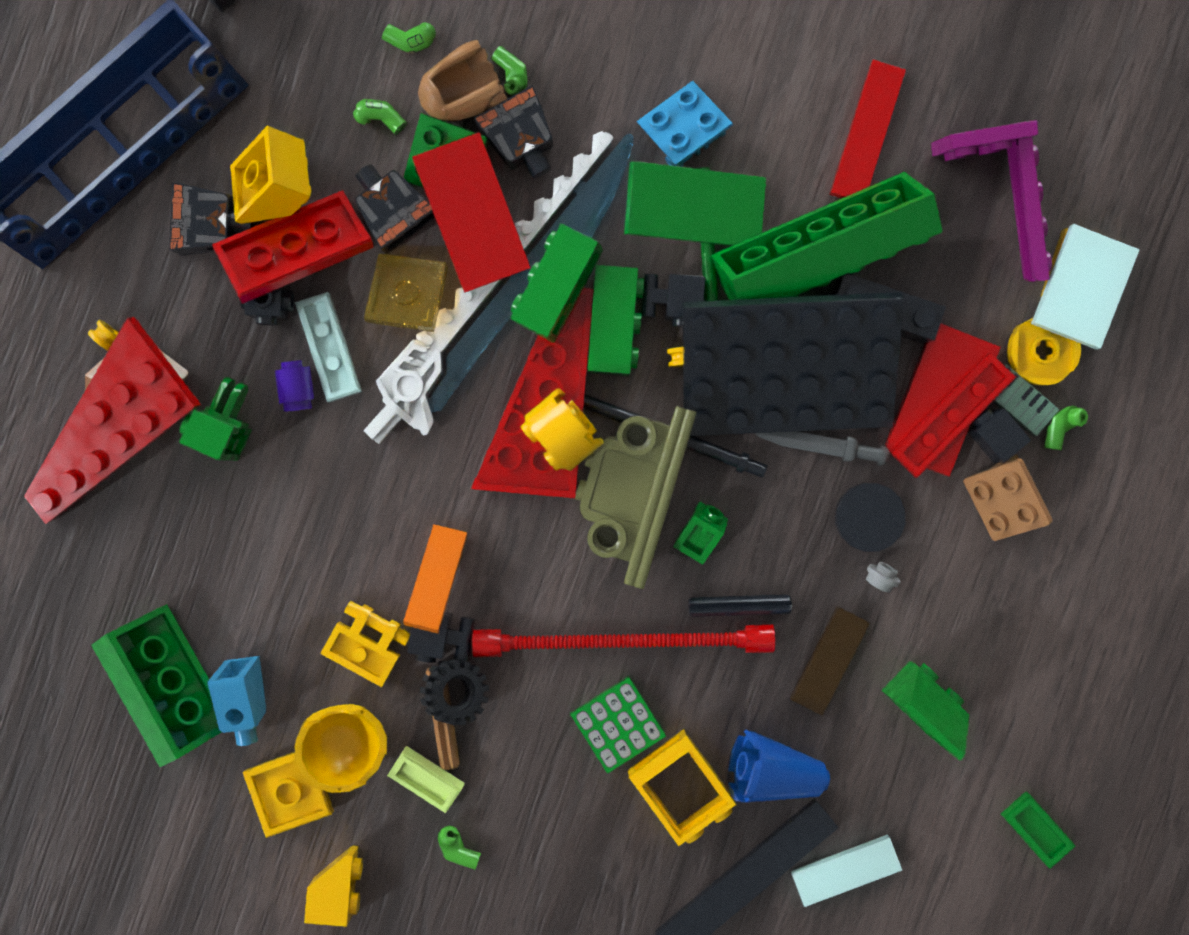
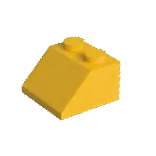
M267 125L230 165L235 222L244 224L292 216L303 204L307 203L311 197V186L309 184L307 168L308 158L306 157L303 139Z

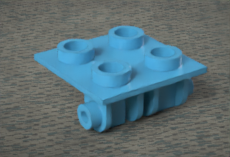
M691 81L637 121L640 127L667 156L665 160L668 165L683 167V163L693 157V154L697 156L701 154L700 149L702 147L706 150L709 148V144L720 136L724 137L726 135L725 131L733 125L694 81Z

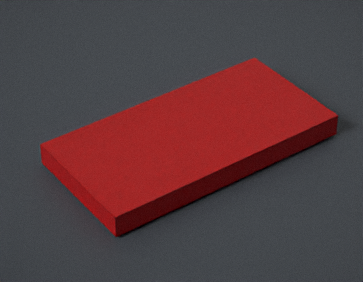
M480 132L412 157L464 293L531 268Z
M343 190L299 208L292 216L269 220L212 244L242 304L374 248L371 237Z
M940 323L935 340L924 344L884 446L891 452L988 353H992L997 358L1001 347ZM969 426L927 468L928 470L950 477Z

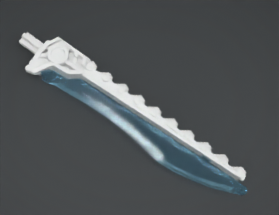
M603 131L594 134L592 153L590 155L581 153L573 158L572 176L564 177L562 175L555 178L553 197L551 199H544L542 197L534 201L533 220L530 222L523 219L515 223L525 251L571 193L577 194L527 256L531 268L536 262L540 263L546 252L544 246L549 234L553 230L557 231L561 223L592 238L607 213L620 185L630 156L633 135L627 134L622 138L586 183L583 181L584 177L610 147L614 139L611 134L603 133ZM531 268L510 277L446 357L447 374L431 395L432 398L428 399L429 393L443 374L442 353L501 280L464 293L462 287L456 289L454 309L443 308L437 311L435 330L433 332L424 330L416 334V340L413 339L376 380L383 396L382 401L386 406L363 430L372 440L380 444L401 419L414 429L420 430L423 436L429 434L434 423L432 413L444 409L450 397L481 354L513 314L511 306L519 293L523 294L529 284L528 274Z

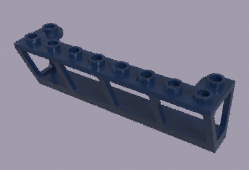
M167 0L0 149V241L42 270L249 86L174 0ZM198 41L202 46L191 56L189 71L201 85L179 104L157 80L156 76L191 43ZM150 84L172 111L127 150L107 128L105 120L144 85ZM98 130L121 157L76 196L54 172L53 167L90 133ZM42 176H46L69 202L43 226L26 215H16L8 218L5 214V209Z

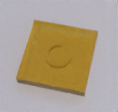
M378 253L364 315L365 321L373 324L434 332L448 271L446 262Z

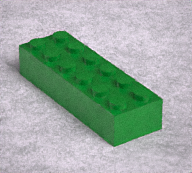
M902 172L716 252L711 257L722 290L730 300L798 297L800 293L814 287L826 286L833 279L844 274L858 272L865 265L874 261L891 258L898 251L909 246L926 243L932 236L942 233L943 230L934 193L907 173Z

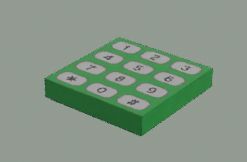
M629 676L570 712L571 717L607 774L666 737L662 727Z

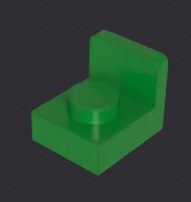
M699 502L694 509L693 515L675 540L673 547L703 565L724 535L728 518L715 506Z

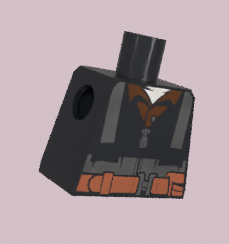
M533 85L474 117L479 132L483 136L488 137V143L511 170L525 164L533 179L539 178L551 170L543 153L553 147V139Z
M369 164L356 174L355 177L365 191L355 198V202L377 245L386 255L435 219L430 203L395 170L381 177L375 167Z
M172 183L170 251L181 256L215 252L212 244L256 226V222L244 224L235 222L232 196L181 183Z

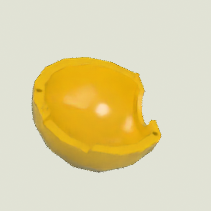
M354 704L331 706L313 713L303 722L295 741V762L301 776L314 788L330 793L350 792L365 785L378 771L385 754L387 755V736L381 722L365 707Z

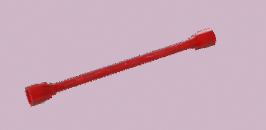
M745 625V630H736L733 634L731 632L729 634L727 632L724 634L716 632L715 634L711 633V635L710 633H702V635L701 633L697 635L696 633H693V635L692 633H684V635L683 633H676L675 635L674 633H671V635L669 633L666 635L664 633L662 635L654 633L653 635L644 634V636L643 634L639 636L638 634H635V636L634 634L630 636L629 634H626V636L625 634H622V636L620 634H617V636L616 634H613V636L611 634L608 636L607 634H604V636L602 634L599 636L592 634L590 637L589 635H582L581 637L580 635H577V637L576 635L572 637L571 635H568V637L567 635H564V637L562 635H559V637L558 635H555V637L553 635L550 637L549 635H546V637L544 635L541 637L540 635L537 637L533 635L532 637L519 636L518 638V636L513 637L510 634H502L501 629H473L472 634L473 658L502 657V652H510V649L513 650L515 648L517 650L519 648L522 650L524 648L526 650L528 648L531 650L533 648L535 650L536 648L540 649V647L542 649H545V647L546 649H549V647L551 649H554V647L555 649H558V647L560 649L563 647L564 649H567V647L569 649L572 647L573 649H576V647L578 649L581 647L582 649L585 647L593 649L594 647L598 648V646L600 648H607V646L609 648H612V646L613 648H616V646L618 648L621 646L622 648H625V646L627 648L630 646L631 648H634V646L636 648L639 646L640 648L643 646L645 648L647 646L655 648L656 646L670 647V645L671 647H674V645L676 647H679V645L680 647H683V645L685 647L688 645L689 647H692V645L694 647L697 645L698 647H701V645L703 647L706 645L707 647L710 645L718 647L719 645L728 646L729 644V646L734 645L737 648H745V653H774L775 631L773 625Z

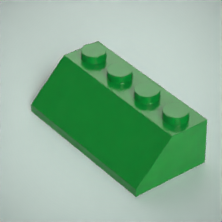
M167 604L105 634L91 645L159 767L177 760L222 733L218 727L208 686L209 678Z

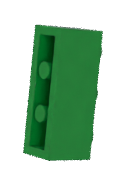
M562 223L557 231L553 230L549 234L545 242L544 249L546 252L540 263L536 262L532 266L528 274L529 284L523 294L519 293L511 306L513 314L510 319L552 343H555L604 251L599 242Z
M596 265L588 373L629 376L630 368L637 369L639 348L632 347L633 334H640L641 313L635 312L636 299H643L644 278H637L638 268Z

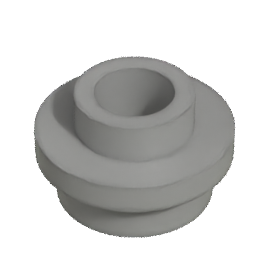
M879 562L878 565L869 564L867 568L869 573L866 580L884 592L890 593L893 587H898L901 582L896 576L897 570L886 563Z

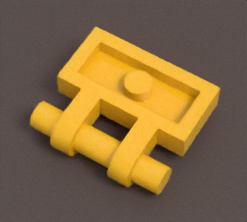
M350 601L344 613L355 618L352 626L349 627L339 621L320 654L374 684L383 687L400 657V654L389 649V646L393 640L406 646L410 633L400 628L401 624L392 619L389 622L373 613L374 609L366 604L362 607ZM365 625L383 634L379 642L361 633Z

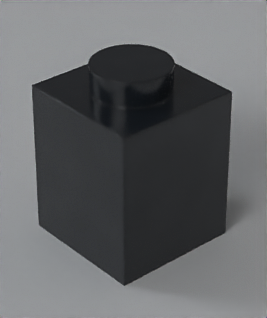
M990 408L985 409L973 421L975 425L968 430V434L993 463H1005L1031 441L1004 408L993 409L992 411Z

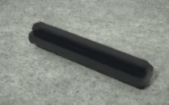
M787 594L692 597L689 599L688 609L692 617L789 614L792 611L791 596Z

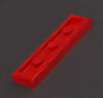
M874 59L871 61L829 195L842 199L870 186L906 69Z
M988 353L890 454L915 478H918L1016 376L992 353Z

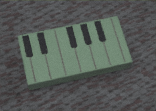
M1005 364L1004 366L1016 378L992 402L999 408H1004L1032 436H1037L1059 409Z

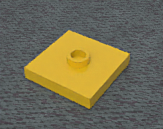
M295 752L245 769L242 772L266 838L332 815L334 812L328 792L314 788L301 776L295 762Z

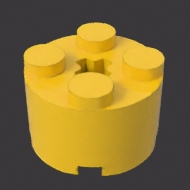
M559 388L524 416L526 422L521 428L532 442L535 443L539 440L547 450L544 453V457L555 470L558 471L560 468H565L571 471L599 448L604 441L602 438H593L592 435L597 432L596 428L573 401L566 404L564 400L560 399L565 393Z

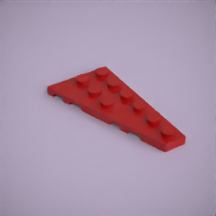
M583 288L555 343L539 335L537 336L471 489L575 498L578 465L571 471L565 468H560L558 471L555 470L544 457V453L547 450L539 440L535 443L532 442L523 432L521 426L526 422L524 416L557 388L565 393L560 398L561 400H564L566 404L573 401L583 412L594 289Z
M135 316L126 319L24 495L45 524L59 517L201 405Z

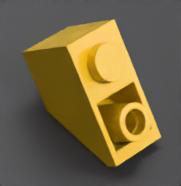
M359 846L349 847L313 878L307 887L304 923L347 927L351 917L358 914L360 893H355L356 880L361 879L363 870V858H358Z

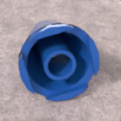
M745 730L746 736L739 735L731 751L728 771L734 772V783L728 782L731 797L736 802L748 803L819 797L823 791L827 790L830 783V773L826 770V766L822 761L754 731Z

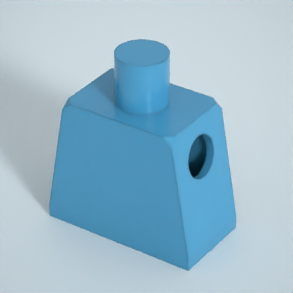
M254 656L225 660L208 681L218 727L223 733L234 732L238 746L251 745L258 741L256 727L266 713L260 657Z

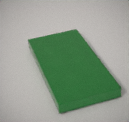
M632 161L629 165L624 235L733 246L762 233L766 177Z

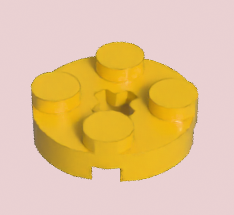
M1033 318L1017 325L1008 341L1007 357L1011 368L1029 384L1038 386L1056 384L1064 380L1071 371L1075 370L1081 357V343L1032 325ZM1041 341H1045L1046 347L1052 349V353L1046 355L1045 360L1040 359V355L1036 354V347L1040 346Z

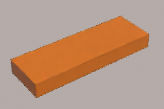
M433 524L403 623L405 626L439 634L467 540V532Z

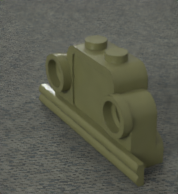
M676 406L671 424L642 416L629 417L620 425L617 437L610 436L603 439L604 443L586 458L585 466L590 467L587 481L580 480L575 500L581 501L580 512L582 516L589 521L595 522L588 532V545L600 557H615L629 562L624 584L640 589L645 587L697 413L695 411Z

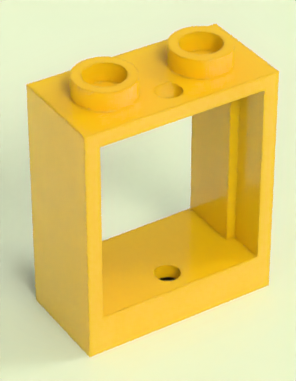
M684 729L628 769L630 780L678 846L685 841L688 844L696 841L704 833L703 828L713 821L719 823L725 820L733 812L732 807L736 805L726 786ZM689 752L719 795L678 824L647 781Z

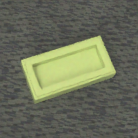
M408 746L404 748L387 775L444 813L448 811L465 784Z

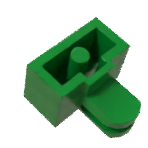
M225 377L220 383L210 407L206 406L204 411L194 409L192 414H188L180 427L182 437L179 443L218 461H238L252 429L248 428V423L237 419L247 396L248 386L243 383L236 385L234 379Z

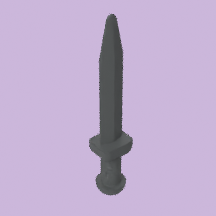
M798 431L756 433L758 437L777 445L843 457V462H851L855 458L875 461L878 466H881L890 459V451L887 447L881 445L880 448L860 445L853 437H847L846 440Z

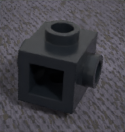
M287 284L243 304L240 301L242 309H245L244 315L256 318L255 324L276 326L277 320H288L289 312L293 311L295 302L294 292L290 290V284Z

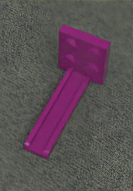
M1037 120L950 134L932 142V156L944 155L945 161L966 158V156L977 154V149L979 150V156L1007 149L1023 278L1028 282L1050 280L1049 272L1052 270V258L1050 253L1046 251L1045 245L1048 225L1046 218L1042 216L1040 204L1043 200L1044 192L1042 183L1037 180L1036 166L1039 164V152L1036 145H1033L1032 139L1033 136L1039 135Z

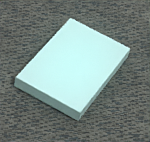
M1076 224L1070 225L1051 271L1050 280L1046 284L1031 324L1093 349H1101L1139 249Z

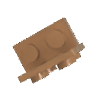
M1017 454L1013 455L1005 463H997L988 470L968 476L963 480L994 541L1048 526L1053 521L1024 461L1019 459Z

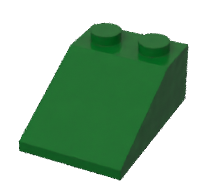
M909 661L881 691L931 739L960 761L965 756L969 714L961 707L965 701L950 687L944 691L936 683L940 677L925 663L919 667Z

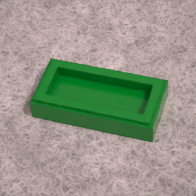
M1026 791L1001 813V816L1049 869L1076 847Z

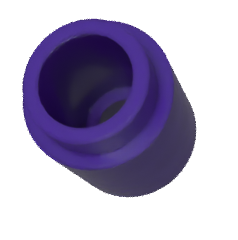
M302 360L281 362V370L274 371L279 404L283 403L284 412L311 409V400L314 399L310 366L303 367Z

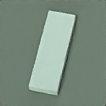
M326 292L295 302L327 402L330 403L361 393L362 389L331 294Z
M884 835L791 870V874L802 903L806 907L902 871L890 837Z

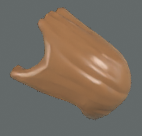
M478 40L461 45L423 75L418 89V97L422 108L429 116L445 122L462 120L480 115L507 99L503 86L499 85L501 82L494 71V65L487 60L488 54L484 48H481Z

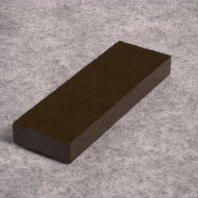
M837 606L790 699L823 716L870 623Z

